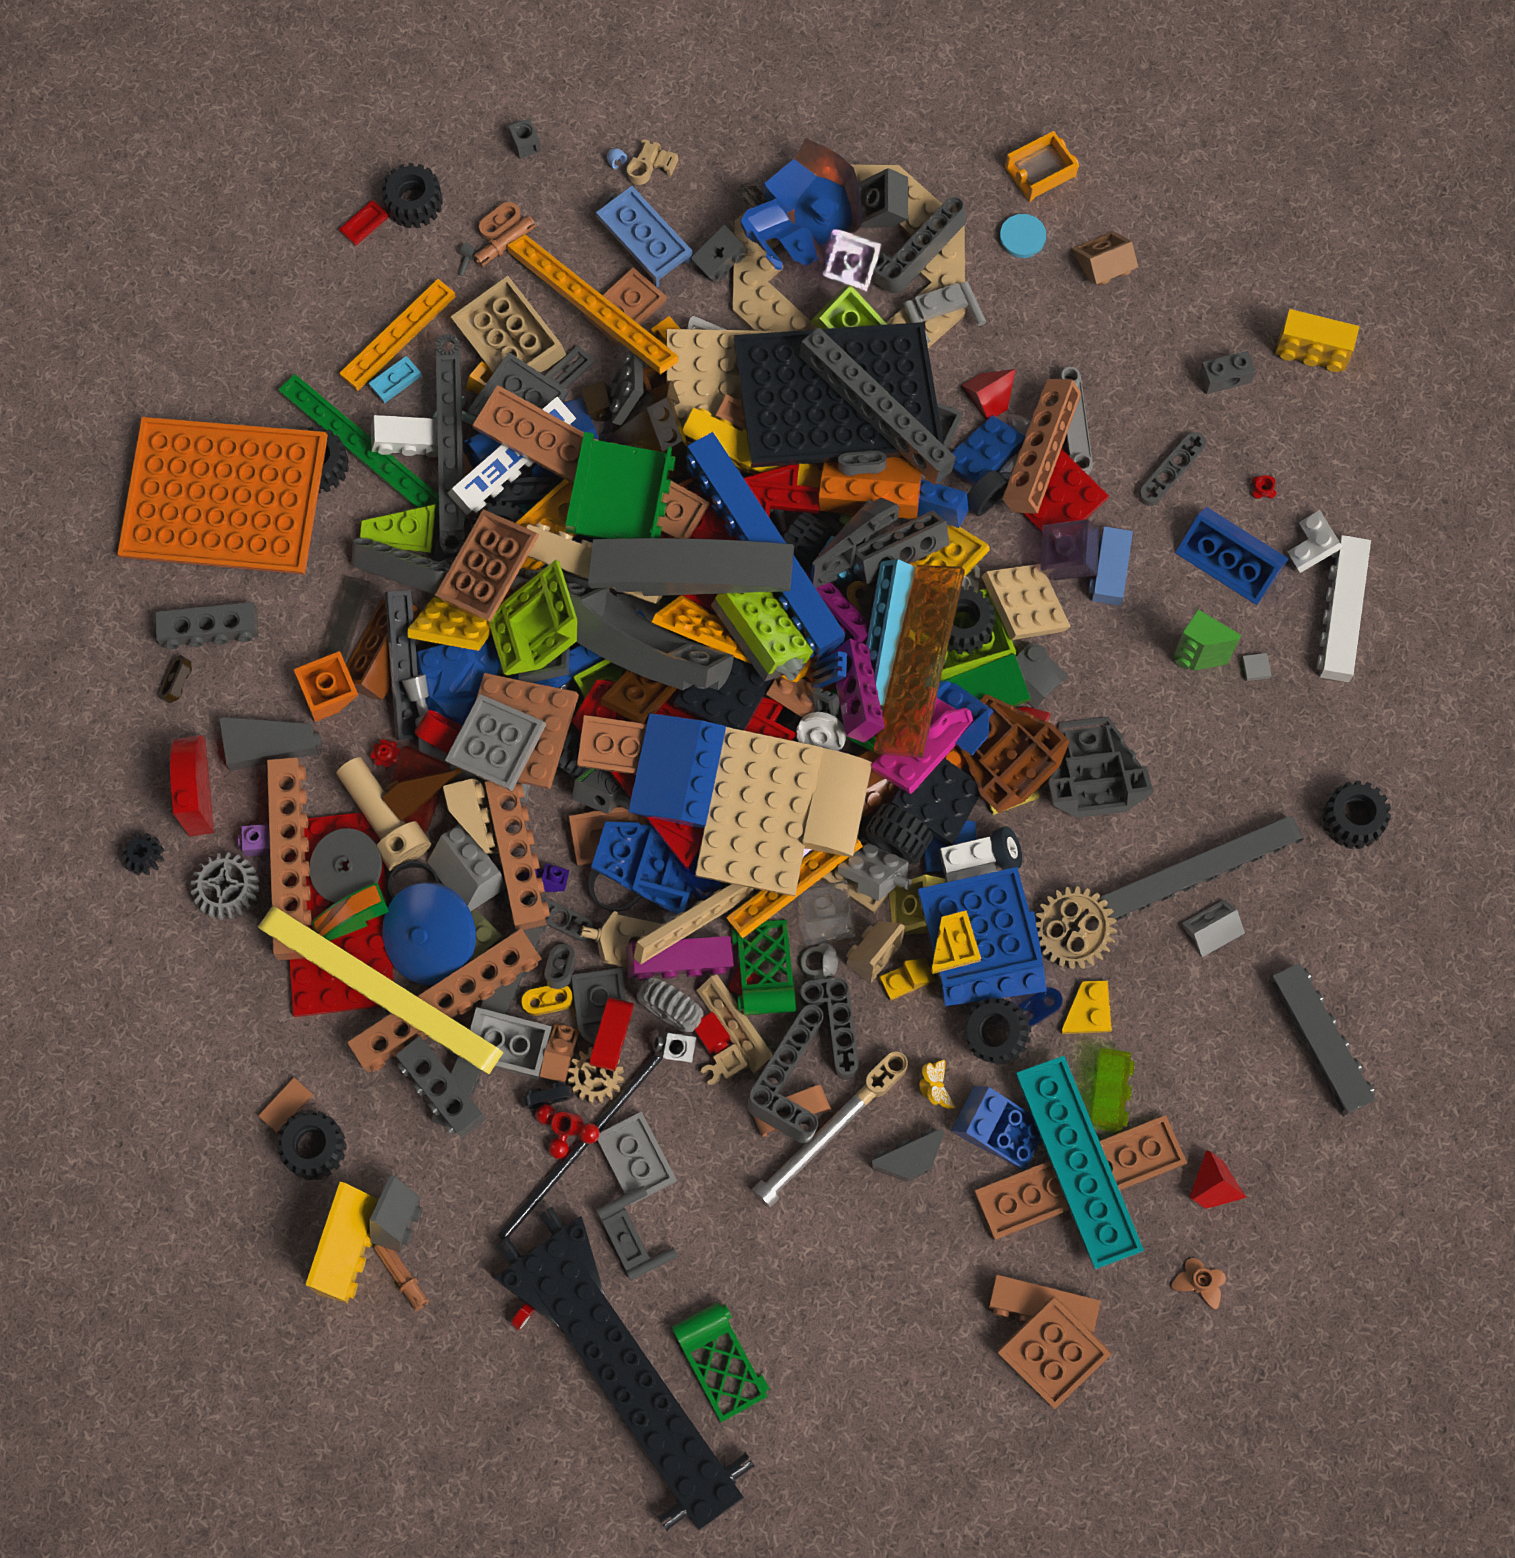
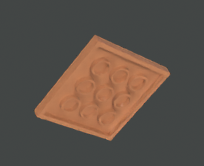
M484 673L477 698L481 694L546 723L517 782L551 789L579 695L574 691Z

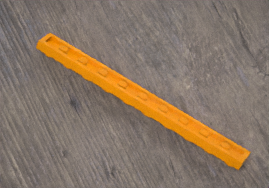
M526 234L507 245L508 253L659 374H662L678 363V355Z

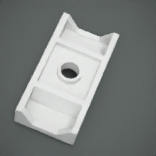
M990 837L938 850L946 882L997 871Z

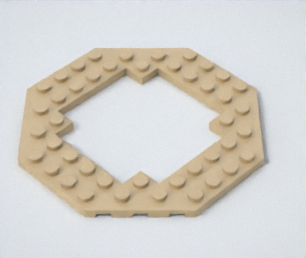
M850 164L854 167L858 183L887 168L908 177V220L898 224V226L910 237L942 205L940 201L899 165ZM763 196L749 209L769 201ZM744 212L735 220L734 234L749 250L741 262L734 264L733 313L752 331L817 329L800 310L769 283L781 270L775 269L767 260V253L757 243L746 237L741 227V219L745 214ZM965 225L919 273L929 285L917 296L956 283L960 285L965 282ZM772 238L768 239L766 243L773 249L780 243V240ZM903 307L886 324L911 323ZM965 308L922 321L930 339V342L927 344L928 348L965 316Z

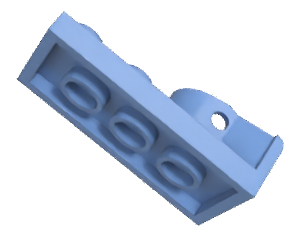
M633 186L596 212V217L653 278V285L658 288L659 280L679 264H689L692 262V250Z

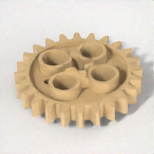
M1079 886L1076 887L1074 893H1072L1069 887H1066L1065 895L1057 890V898L1055 900L1048 896L1050 904L1048 906L1045 904L1040 905L1045 910L1044 913H1036V916L1041 919V922L1036 923L1037 928H1040L1038 937L1042 938L1039 942L1040 947L1046 946L1043 954L1047 956L1052 953L1050 961L1053 963L1060 958L1059 966L1063 968L1067 962H1069L1071 969L1075 968L1076 963L1082 969H1085V961L1094 966V957L1103 960L1100 952L1102 950L1110 952V949L1106 946L1107 942L1115 943V940L1109 936L1110 934L1117 933L1116 929L1110 927L1111 924L1117 921L1115 918L1108 917L1114 911L1111 908L1104 909L1108 902L1102 900L1098 903L1100 895L1096 893L1091 897V890L1088 888L1083 894ZM1072 904H1076L1078 907L1077 914L1072 917L1067 916V908ZM1089 909L1088 914L1082 918L1084 911ZM1093 918L1098 919V928L1089 931L1087 929L1088 921ZM1072 924H1074V925H1077V924H1078V927L1080 928V931H1079V932L1073 931V930L1070 928L1071 925H1072ZM1057 925H1062L1064 929L1063 934L1058 938H1054L1052 936L1053 928ZM1069 937L1066 946L1062 947L1063 941ZM1078 939H1082L1084 941V948L1079 952H1075L1073 950V943Z

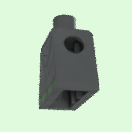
M589 768L575 780L572 794L573 800L603 813H610L618 805L629 810L631 799L609 771Z

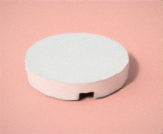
M809 713L802 717L796 729V737L800 743L838 751L842 749L846 741L844 725L836 717L828 713Z

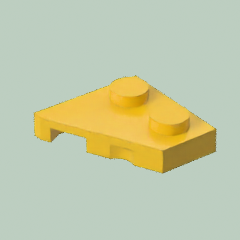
M967 911L941 917L931 970L932 974L980 962L981 956Z

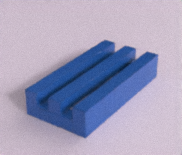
M837 651L812 663V668L816 669L812 673V678L816 679V681L812 682V687L823 688L845 678L847 653Z

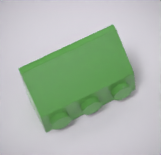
M1198 609L1184 630L1173 658L1181 668H1190L1193 671L1227 665L1241 635Z

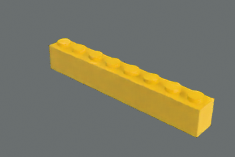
M693 407L682 429L687 443L692 444L713 432L734 465L751 475L784 467L751 468L746 430L742 429L740 431L734 428L733 424L728 420H718L712 417L709 411ZM815 463L799 464L797 485L820 487L822 471L819 470L820 467ZM828 512L838 518L842 515V513ZM844 513V514H846V515H848V516H851V517H853V516L855 515V514H850V513Z

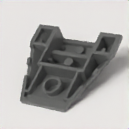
M882 497L875 501L870 500L866 502L812 562L810 581L814 587L817 588L837 580L836 575L846 571L848 575L854 573L853 564L856 547L886 533L883 527L898 519L900 507L896 503Z
M1109 717L1059 723L1058 730L1070 742L1060 767L1049 779V790L1053 806L1076 818L1127 812L1153 794L1148 770L1138 762L1136 754L1125 744L1124 737ZM1103 723L1108 724L1106 726L1062 731V728H1071Z

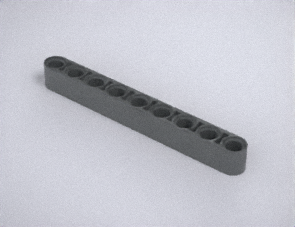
M1289 816L1101 896L1098 903L1106 900L1108 904L1104 909L1111 908L1114 911L1108 917L1115 918L1118 921L1130 916V913L1135 910L1142 911L1153 906L1152 903L1161 900L1163 902L1176 896L1175 893L1182 890L1186 892L1198 887V883L1205 880L1209 882L1221 877L1220 874L1226 871L1230 873L1240 869L1247 862L1251 861V863L1261 860L1268 853L1274 852L1275 854L1288 848L1287 845L1294 842L1298 844L1304 840V837L1293 816Z
M547 925L523 930L536 951L541 942L539 940L542 932L546 931ZM510 955L506 959V965L514 964L517 961V955ZM523 971L518 974L516 980L507 986L501 985L495 989V993L490 998L483 1000L480 1008L509 1015L510 1004L512 1000L515 1001L521 988L519 986L522 977L525 978L527 972ZM458 1056L451 1075L470 1097L471 1093L474 1094L480 1081L478 1077L481 1070ZM452 1104L448 1109V1113H457L460 1110V1104ZM433 1113L432 1122L445 1127L443 1125L447 1121L441 1113L438 1116Z

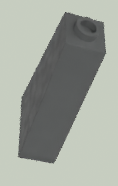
M228 717L219 718L226 764L230 771L265 765L267 760L319 754L318 746H322L319 731L315 732L312 724Z

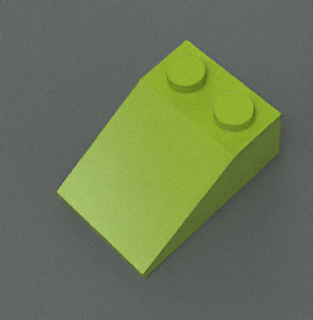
M851 285L841 288L810 321L817 329L887 325Z

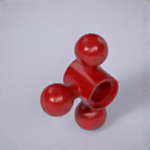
M548 1104L541 1105L536 1110L535 1116L537 1121L542 1125L551 1124L553 1131L558 1135V1138L553 1139L548 1146V1152L553 1158L561 1159L567 1155L569 1151V1146L566 1142L568 1136L579 1134L581 1141L586 1144H592L599 1138L600 1132L598 1127L592 1123L583 1124L582 1117L577 1113L559 1112L556 1114L555 1109ZM567 1118L570 1120V1127L568 1130H566L565 1128V1121Z

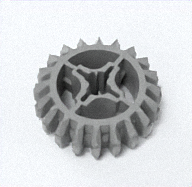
M227 852L223 859L222 855L217 853L216 860L214 861L211 857H207L209 864L205 866L203 863H199L202 871H194L193 875L197 880H192L190 883L195 888L191 890V895L196 897L194 903L196 906H200L202 913L208 911V915L211 918L217 914L219 920H223L225 913H227L229 919L233 920L234 911L243 916L241 908L245 906L246 909H251V905L247 901H256L257 897L252 893L259 892L260 889L255 885L259 882L258 876L254 875L256 873L255 868L249 867L250 862L247 859L242 861V857L238 854L233 858L232 854ZM231 869H235L243 874L244 883H239L238 880L232 879ZM221 870L217 877L210 878L215 872ZM224 882H228L229 887H226L225 890H222L220 888V885H224ZM206 889L217 892L219 903H214L207 898ZM240 893L236 899L229 902L232 895Z
M649 978L639 988L640 991L636 995L638 1001L646 1010L653 1013L660 1020L685 1032H693L700 1024L701 1018L704 1015L702 1008L689 998L688 995L660 979Z

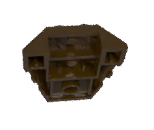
M670 380L651 390L631 410L622 425H616L602 441L667 453L668 447H672V456H676L673 471L669 470L667 479H679L689 475L685 465H687V446L690 443L686 441L674 408L680 401L674 384Z

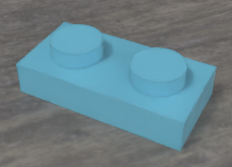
M405 356L372 380L369 386L385 404L422 377V375L411 360Z

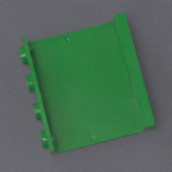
M584 432L565 524L566 532L601 539L661 538L662 526H658L660 517H665L667 503H664L663 499L664 494H669L671 480L667 478L669 470H674L676 456H672V447H668L667 453L598 441L594 439V433Z

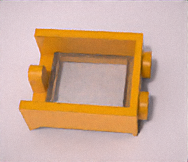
M1054 131L1007 154L1005 169L1029 202L1046 191L1076 177L1079 168L1077 158L1070 154L1064 140L1058 137Z

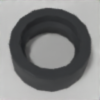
M995 470L986 473L968 492V508L976 516L985 514L1003 496L1004 490L1008 486V481Z

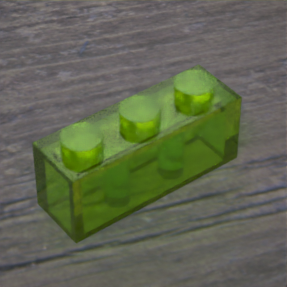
M1100 1048L1098 1052L1090 1114L1094 1129L1120 1133L1123 1126L1127 1127L1129 1111H1125V1103L1130 1101L1132 1086L1128 1085V1078L1133 1076L1135 1061L1131 1060V1052Z

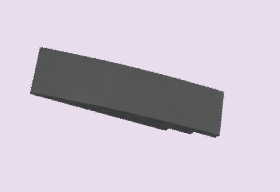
M593 539L588 584L590 588L615 587L617 592L642 591L644 596L791 591L794 545L713 539Z

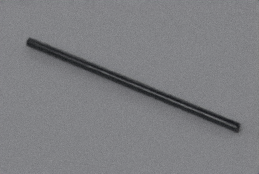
M673 1042L670 1043L669 1050L674 1046ZM654 1053L593 1123L598 1127L599 1132L663 1058L655 1056ZM581 1139L575 1144L497 1235L500 1239L504 1240L513 1234L589 1144L582 1142Z

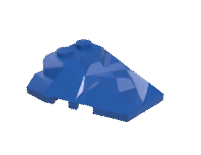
M489 637L479 651L443 644L416 653L418 675L426 674L429 696L425 698L428 710H433L463 727L475 704L484 673L497 676L498 669H501V662L494 638Z

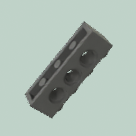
M932 510L857 546L853 564L854 573L866 584L878 580L880 564L883 561L899 559L910 564L950 545L946 520Z
M254 602L155 612L157 641L165 649L173 650L179 648V645L189 644L191 647H200L205 642L222 645L228 643V640L238 639L240 642H249L254 637H259L258 613ZM230 622H237L233 628H227ZM213 624L211 629L202 630L205 625ZM188 627L184 633H178L180 628Z
M421 1036L417 1037L396 1054L400 1060L397 1064L398 1068L406 1077L411 1074L415 1079V1082L412 1084L421 1097L426 1093L431 1101L428 1103V1106L436 1116L441 1113L447 1121L443 1125L452 1136L457 1133L463 1139L486 1120L481 1111ZM428 1064L429 1070L425 1074L420 1075L417 1073L421 1065ZM437 1084H445L442 1093H433V1088ZM459 1103L460 1110L457 1113H448V1109L452 1104Z

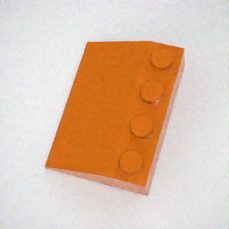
M905 457L887 458L886 468L880 473H864L847 476L838 470V461L824 462L819 493L820 511L856 514L866 502L870 500L875 501L882 497L896 503L900 507L898 518L916 519L922 473Z

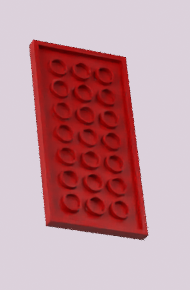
M362 812L308 818V828H304V837L308 838L309 852H305V861L309 862L310 867L311 856L317 844L326 835L339 829L348 828L361 831L371 837L376 845L381 840ZM288 830L284 834V838H291L295 834V830ZM296 854L287 855L285 862H292L296 858ZM344 861L342 863L344 866L342 870L348 871V862ZM382 861L381 874L377 883L388 907L385 864ZM306 876V886L309 885L311 899L307 901V910L311 911L313 921L335 903L322 897L313 886L311 877ZM297 878L288 879L286 887L294 886ZM292 902L288 904L286 911H294L298 903ZM385 914L366 921L367 926L330 941L394 982L393 964L388 957L383 941ZM311 923V925H308V928L314 931L313 925ZM290 959L294 1017L381 1007L308 959Z

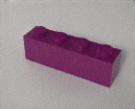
M730 936L681 939L641 965L634 959L636 942L626 947L629 978L637 977V981H646L652 978V976L662 975V979L677 978V974H686L687 977L702 976V972H711L712 976L724 975L726 970L734 966Z

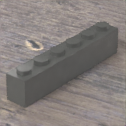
M1298 963L1273 975L1269 982L1343 1117L1371 1104L1376 1100L1374 1088L1362 1076V1067L1356 1058H1352L1349 1052L1350 1046L1343 1035L1340 1036L1336 1029L1337 1022L1334 1016L1328 1013L1323 1005L1325 1002L1322 994L1318 990L1315 991L1311 984L1312 977L1309 971Z

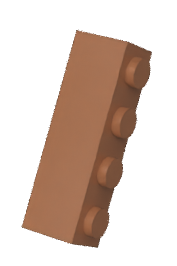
M996 1275L988 1309L994 1310L993 1315L1008 1318L1009 1314L1019 1316V1321L1026 1323L1055 1295L1093 1333L1100 1300Z

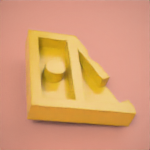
M1108 981L1082 982L1061 1030L1062 1034L1111 1032Z

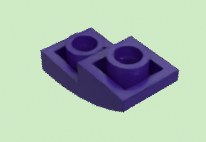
M545 863L543 869H535L537 878L542 877L545 892L565 891L570 870ZM521 872L518 874L517 880L526 881L530 874Z

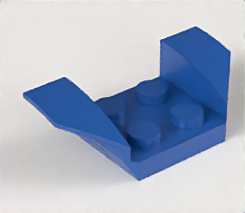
M949 681L934 682L931 688L935 689L938 699L957 710L967 708L971 711L973 723L955 743L961 750H965L973 755L988 738L989 717L994 711L956 683H950ZM930 693L927 694L923 704L916 702L908 696H905L900 704L917 716L928 703Z

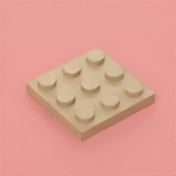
M1042 564L987 571L981 576L1011 640L1059 633L1071 627Z

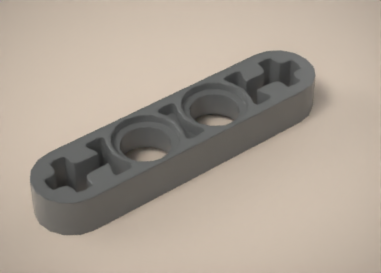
M1198 432L1189 433L1142 486L1139 495L1143 504L1153 506L1159 503L1199 457L1206 445L1205 437ZM1191 441H1199L1198 446H1194L1189 454L1187 449L1189 448ZM1182 456L1185 458L1186 464L1178 466L1174 463L1173 458ZM1161 473H1168L1172 480L1168 483L1161 482L1159 475ZM1156 484L1159 488L1155 492V497L1147 498L1146 491L1151 492Z
M506 889L504 892V900L507 906L511 908L508 891ZM530 896L531 898L527 901L526 905L533 904L535 898ZM541 896L542 902L547 901L550 916L545 917L547 926L581 942L590 939L578 935V929L571 926L570 931L567 930L571 925L572 917L576 918L574 924L581 927L583 924H587L586 927L594 929L592 922L588 918ZM555 914H566V923L556 925L553 922Z

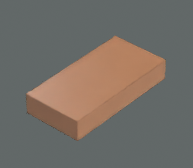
M293 1078L259 1114V1117L279 1134L282 1125L286 1126L289 1123L287 1120L290 1117L293 1118L314 1095L297 1079Z

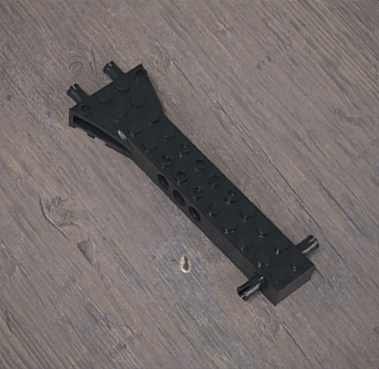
M550 1207L546 1210L552 1220L548 1218L545 1212H542L539 1218L542 1219L551 1232V1238L525 1256L520 1255L511 1242L510 1237L504 1239L503 1242L507 1246L508 1251H506L501 1242L495 1248L500 1252L508 1267L494 1278L499 1284L529 1304L565 1333L678 1498L676 1500L677 1503L660 1516H657L661 1523L671 1517L670 1520L663 1524L665 1530L668 1531L687 1516V1518L691 1517L697 1528L701 1531L744 1499L735 1485L737 1483L735 1480L751 1468H754L755 1465L750 1460L741 1466V1464L749 1459L746 1452L729 1465H721L606 1299L582 1216L569 1225H564L554 1208Z

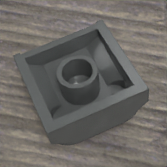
M1031 643L1016 656L1031 697V701L1027 703L1032 708L1037 709L1042 701L1069 676L1047 655L1045 648L1039 644Z

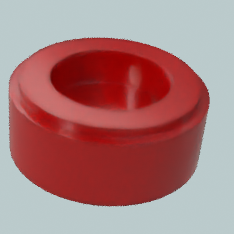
M524 1304L513 1317L511 1325L518 1331L521 1330L533 1315L535 1309L529 1304Z

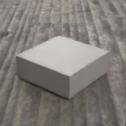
M1267 653L1242 657L1246 681L1271 678Z

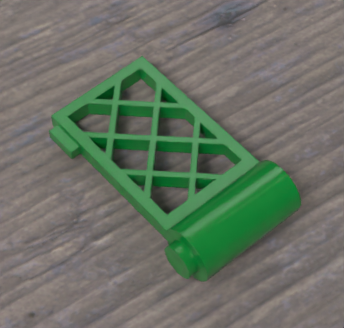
M787 919L765 921L754 929L758 936L751 943L745 938L742 939L737 931L732 929L733 945L738 944L743 993V995L738 996L739 1011H744V1016L795 1012V993ZM782 927L783 934L777 940L767 934L771 928ZM762 938L772 944L765 953L756 947ZM776 948L785 954L779 963L769 956ZM751 950L760 956L753 965L745 959V956ZM764 960L774 966L767 975L758 969ZM780 970L787 975L788 982H776L771 977ZM753 972L762 978L758 984L747 985V978Z
M717 1301L671 1326L722 1423L767 1398L766 1391L770 1390L763 1375L757 1377L728 1321L732 1316L726 1304L720 1306ZM726 1333L730 1335L733 1341L730 1353L715 1349L718 1337ZM714 1340L712 1348L705 1346L706 1344ZM700 1347L710 1350L711 1353L707 1366L696 1363L691 1352ZM735 1347L740 1356L733 1354ZM714 1352L729 1356L725 1372L710 1367ZM732 1357L743 1360L746 1366L743 1377L728 1373ZM698 1367L706 1369L704 1377ZM708 1370L723 1374L719 1390L708 1387L706 1383ZM747 1371L749 1372L753 1380L746 1378ZM726 1376L742 1380L737 1396L722 1391ZM744 1382L755 1384L761 1395L752 1400L740 1397ZM711 1391L718 1393L716 1400L713 1397ZM721 1394L736 1398L733 1410L724 1415L718 1406ZM739 1400L746 1401V1403L737 1407Z

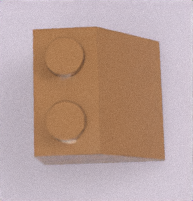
M1114 231L1072 248L1088 280L1096 285L1106 284L1110 282V279L1116 276L1128 275L1131 273V270L1138 268L1132 241Z

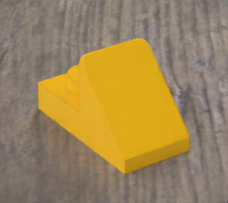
M926 958L905 961L903 967L880 976L881 983L890 1001L936 981Z

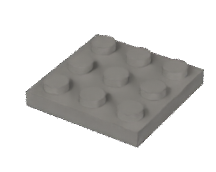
M479 694L445 761L452 766L512 792L546 723Z

